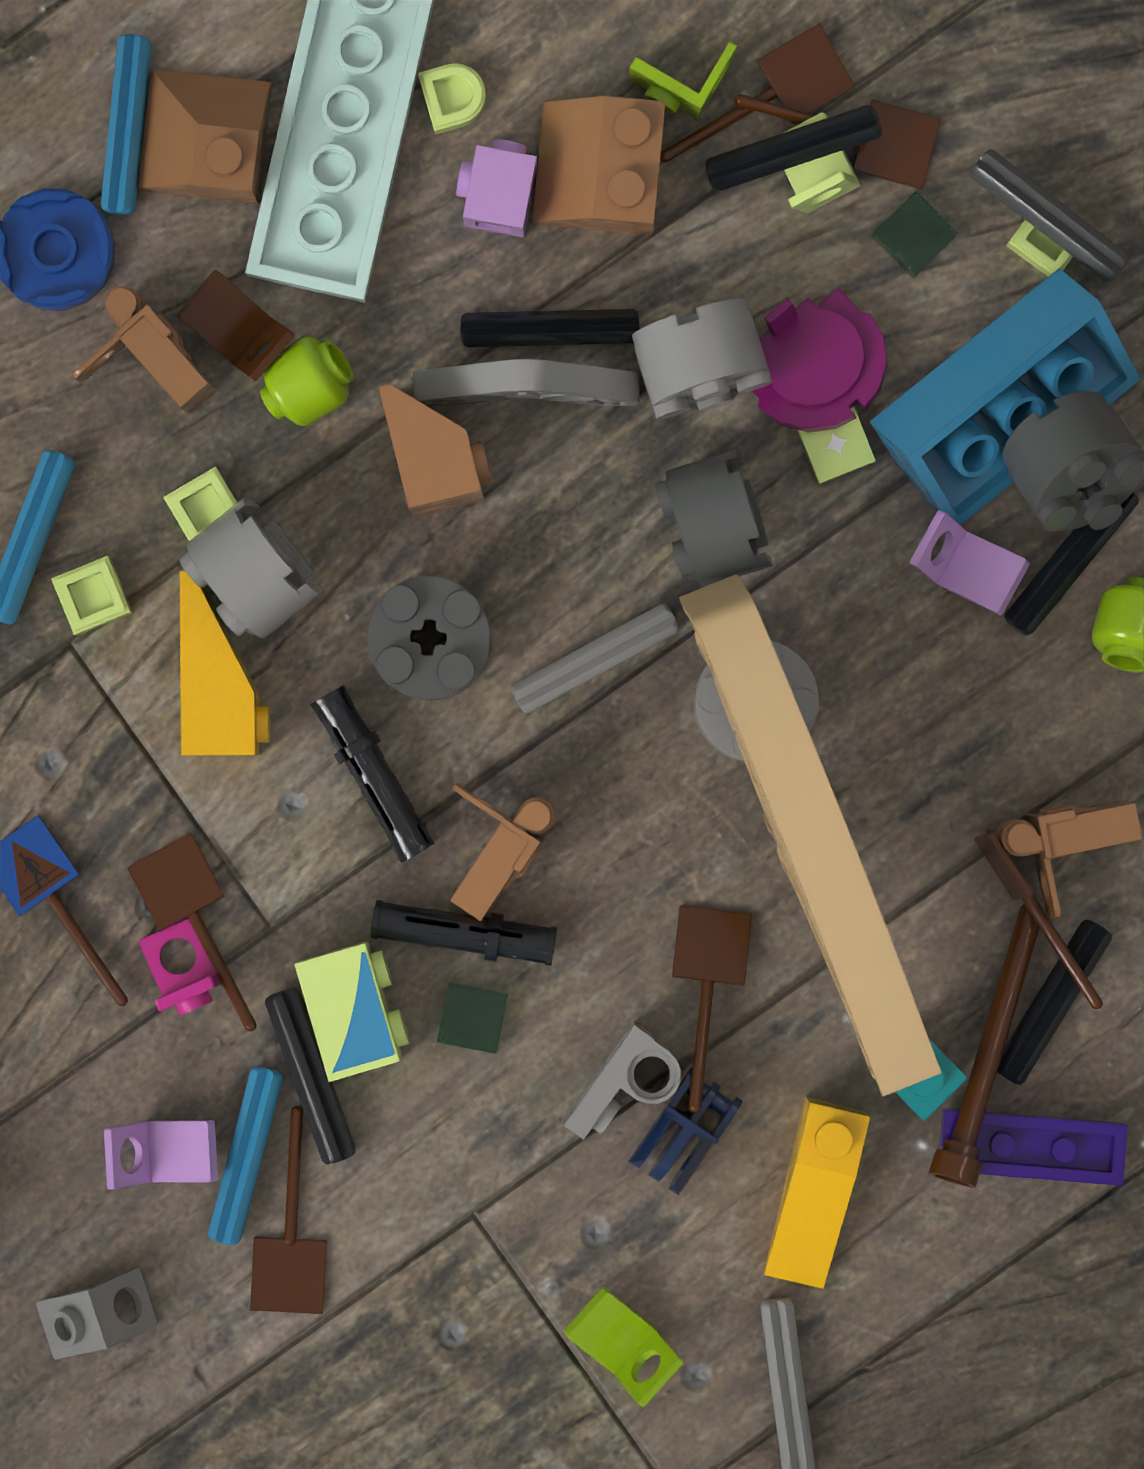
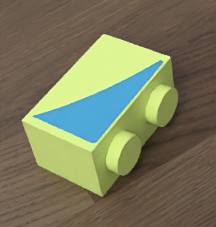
M365 941L300 960L294 964L329 1082L393 1064L402 1059L400 1047L410 1043L400 1009L389 1012L383 988L391 986L392 980L382 950L372 953L369 941Z

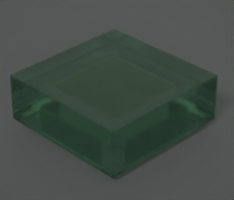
M915 191L873 232L871 237L914 279L959 233Z
M449 981L437 1042L497 1054L508 993Z

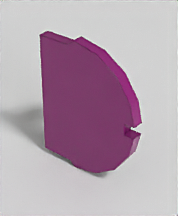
M840 288L836 289L817 306L808 297L795 308L793 303L786 298L764 317L769 330L759 339L773 383L751 392L758 398L759 410L779 425L808 433L837 429L856 419V415L851 410L852 407L860 403L867 410L879 395L888 368L884 336L870 313H861Z

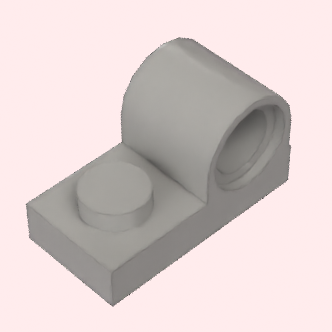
M633 1021L565 1117L564 1126L583 1140L592 1128L602 1134L622 1105L614 1099L619 1089L645 1104H658L668 1100L677 1091L681 1082V1069L675 1054L666 1045L654 1038L653 1034ZM649 1056L663 1059L669 1067V1075L666 1081L660 1087L654 1089L640 1086L634 1078V1069L637 1063Z

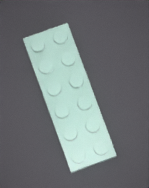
M307 0L245 274L248 277L362 303L366 302L435 0Z

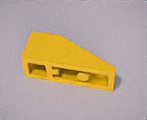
M180 571L181 756L260 755V743H270L271 739L270 706H260V695L205 587H199L185 571Z
M805 1096L764 1275L824 1289L857 1176L870 1116L865 1110Z

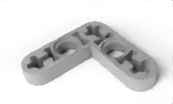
M503 360L414 371L413 398L424 405L434 406L464 405L521 398L592 406H632L640 404V373L548 360Z

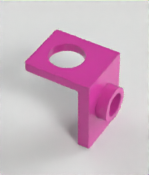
M189 919L139 941L162 997L154 1000L159 1012L175 1005L180 1016L213 1001L209 990L222 983ZM171 939H185L195 949V964L186 973L174 974L168 971L162 964V948Z

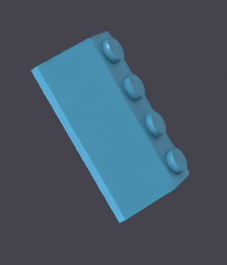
M1059 268L879 413L870 423L893 460L936 513L938 510L947 513L959 525H962L1014 483L1009 476L1007 466L1003 462V450L1010 435L1025 418L1036 411L1042 419L1049 413L1059 409L1053 400L1078 391L1097 392L1106 399L1108 404H1111L1140 381L1141 378L1101 302Z

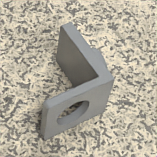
M139 1268L127 1271L91 1288L44 1298L36 1302L49 1347L55 1360L108 1349L158 1325ZM120 1289L128 1291L135 1301L136 1313L134 1319L129 1324L120 1321L114 1310V1298Z

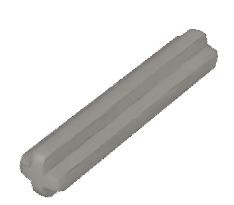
M660 604L516 682L511 687L512 694L520 709L524 713H530L676 634L679 630L678 622L671 609L666 604Z
M790 1298L768 1299L761 1302L760 1310L782 1469H816L794 1305Z

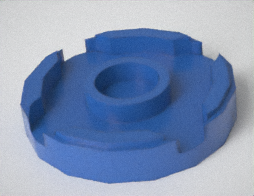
M43 188L21 196L10 206L11 209L5 213L2 221L0 220V279L19 300L40 310L66 311L87 303L104 288L114 267L115 240L107 219L89 200L67 189Z

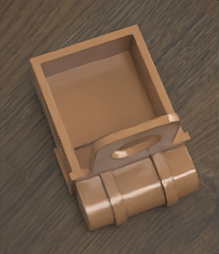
M127 286L111 290L105 302L108 315L119 327L115 332L116 335L72 374L76 381L84 382L122 348L127 346L176 404L188 413L192 412L217 390L191 361L193 358L185 350L184 338L165 317L147 305L143 296Z
M455 783L451 788L452 790L501 822L450 899L452 903L479 921H482L487 917L502 892L509 888L513 880L525 875L539 854L538 849L544 842V839L537 834L548 831L554 825L556 809L548 799L534 797L526 800L514 817L511 818L462 785Z
M1115 801L1091 807L1061 804L1042 808L1036 812L1023 814L1024 820L1010 818L1002 821L994 833L1007 854L1034 856L1044 908L1047 916L1051 918L1061 917L1051 858L1143 839L1136 803Z

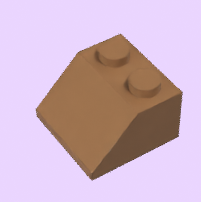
M612 96L544 102L532 224L652 235L666 102Z
M389 384L379 387L408 508L413 517L484 501L481 486L491 484L492 479L483 443L470 444L466 429L393 385Z

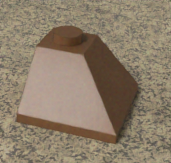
M151 69L137 189L147 192L259 204L272 83Z

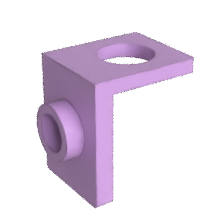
M938 510L910 560V564L935 585L997 615L1004 613L1030 565L1025 558L967 532L953 518L941 510ZM945 533L943 547L937 557L931 561L933 547L938 538Z
M146 1120L104 1129L108 1190H117L150 1182L209 1183L218 1180L214 1120ZM127 1138L131 1140L135 1149L134 1165L128 1173L123 1169L120 1160L121 1147Z

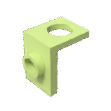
M823 112L786 132L826 119L828 116ZM844 150L784 170L796 194L788 199L791 208L806 214L861 186Z

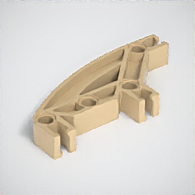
M735 574L680 596L679 599L684 612L693 625L697 646L711 670L719 697L764 811L762 816L767 829L777 845L776 852L782 868L796 892L847 1011L873 1079H876L882 1096L941 1074L940 1067L863 865L788 680L750 593L738 575Z

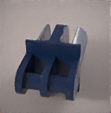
M693 1067L683 1077L677 1091L665 1102L664 1109L628 1161L637 1168H640L674 1120L680 1125L659 1154L648 1174L660 1182L677 1160L693 1134L699 1137V1141L669 1186V1190L678 1196L713 1144L719 1142L720 1136L743 1102L737 1096L732 1101L718 1092L720 1085L716 1082H713L711 1086L704 1082L700 1111L697 1113L692 1112L689 1116L678 1109L676 1105L685 1092L690 1094ZM707 1107L721 1115L712 1131L698 1122Z

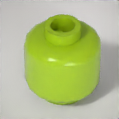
M304 336L284 348L263 373L265 386L260 389V395L265 406L276 419L280 420L287 417L294 424L307 427L341 407L349 399V383L354 380V374L346 357L334 342L329 339L322 342L315 337Z
M1141 577L1129 578L1126 584L1112 586L1102 593L1092 630V643L1102 653V660L1111 667L1128 672H1144V578Z

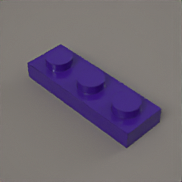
M942 1108L939 1149H942L945 1139L951 1140L960 1109ZM985 1111L975 1145L980 1150L977 1161L983 1164L980 1174L1123 1186L1128 1125L1120 1122Z

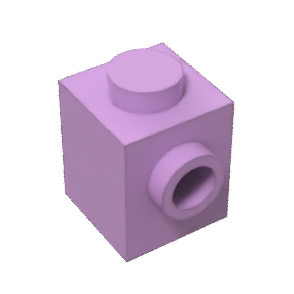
M493 139L491 140L490 147L476 145L473 162L462 160L456 196L466 198L463 213L464 227L524 238L537 171V156L526 154L527 146L513 141Z

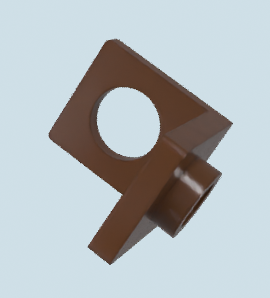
M217 270L212 271L177 313L178 318L233 366L254 381L261 377L295 336L288 328L271 318ZM272 339L268 348L258 358L254 359L261 347Z

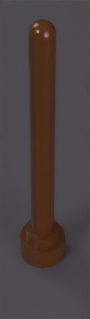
M1025 904L1020 907L952 1138L951 1140H944L942 1149H935L928 1174L936 1178L965 1187L976 1188L983 1164L977 1161L980 1150L975 1145L1040 929Z

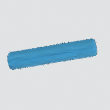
M134 34L120 35L117 39L101 207L104 212L121 216L132 215L136 206L152 48L151 42L147 37Z
M45 450L41 455L0 563V622L12 625L17 620L75 468V461L71 457L54 450Z
M254 1066L249 1073L208 1231L209 1238L218 1243L237 1245L242 1238L283 1080L282 1073L273 1068Z

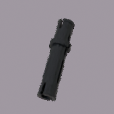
M343 685L310 705L323 723L338 751L333 754L339 765L345 763L381 828H383L399 861L402 863L435 843L424 825H422L396 776L392 773L384 759V755L377 745L381 741L376 731L370 733L353 705L354 703L347 693V689Z
M376 900L371 925V939L380 938L426 945L428 947L485 954L484 961L497 962L498 957L544 963L547 966H552L557 927L551 926L550 928L504 921V914L491 913L490 918H484L482 921H479L472 915L386 903L383 900Z

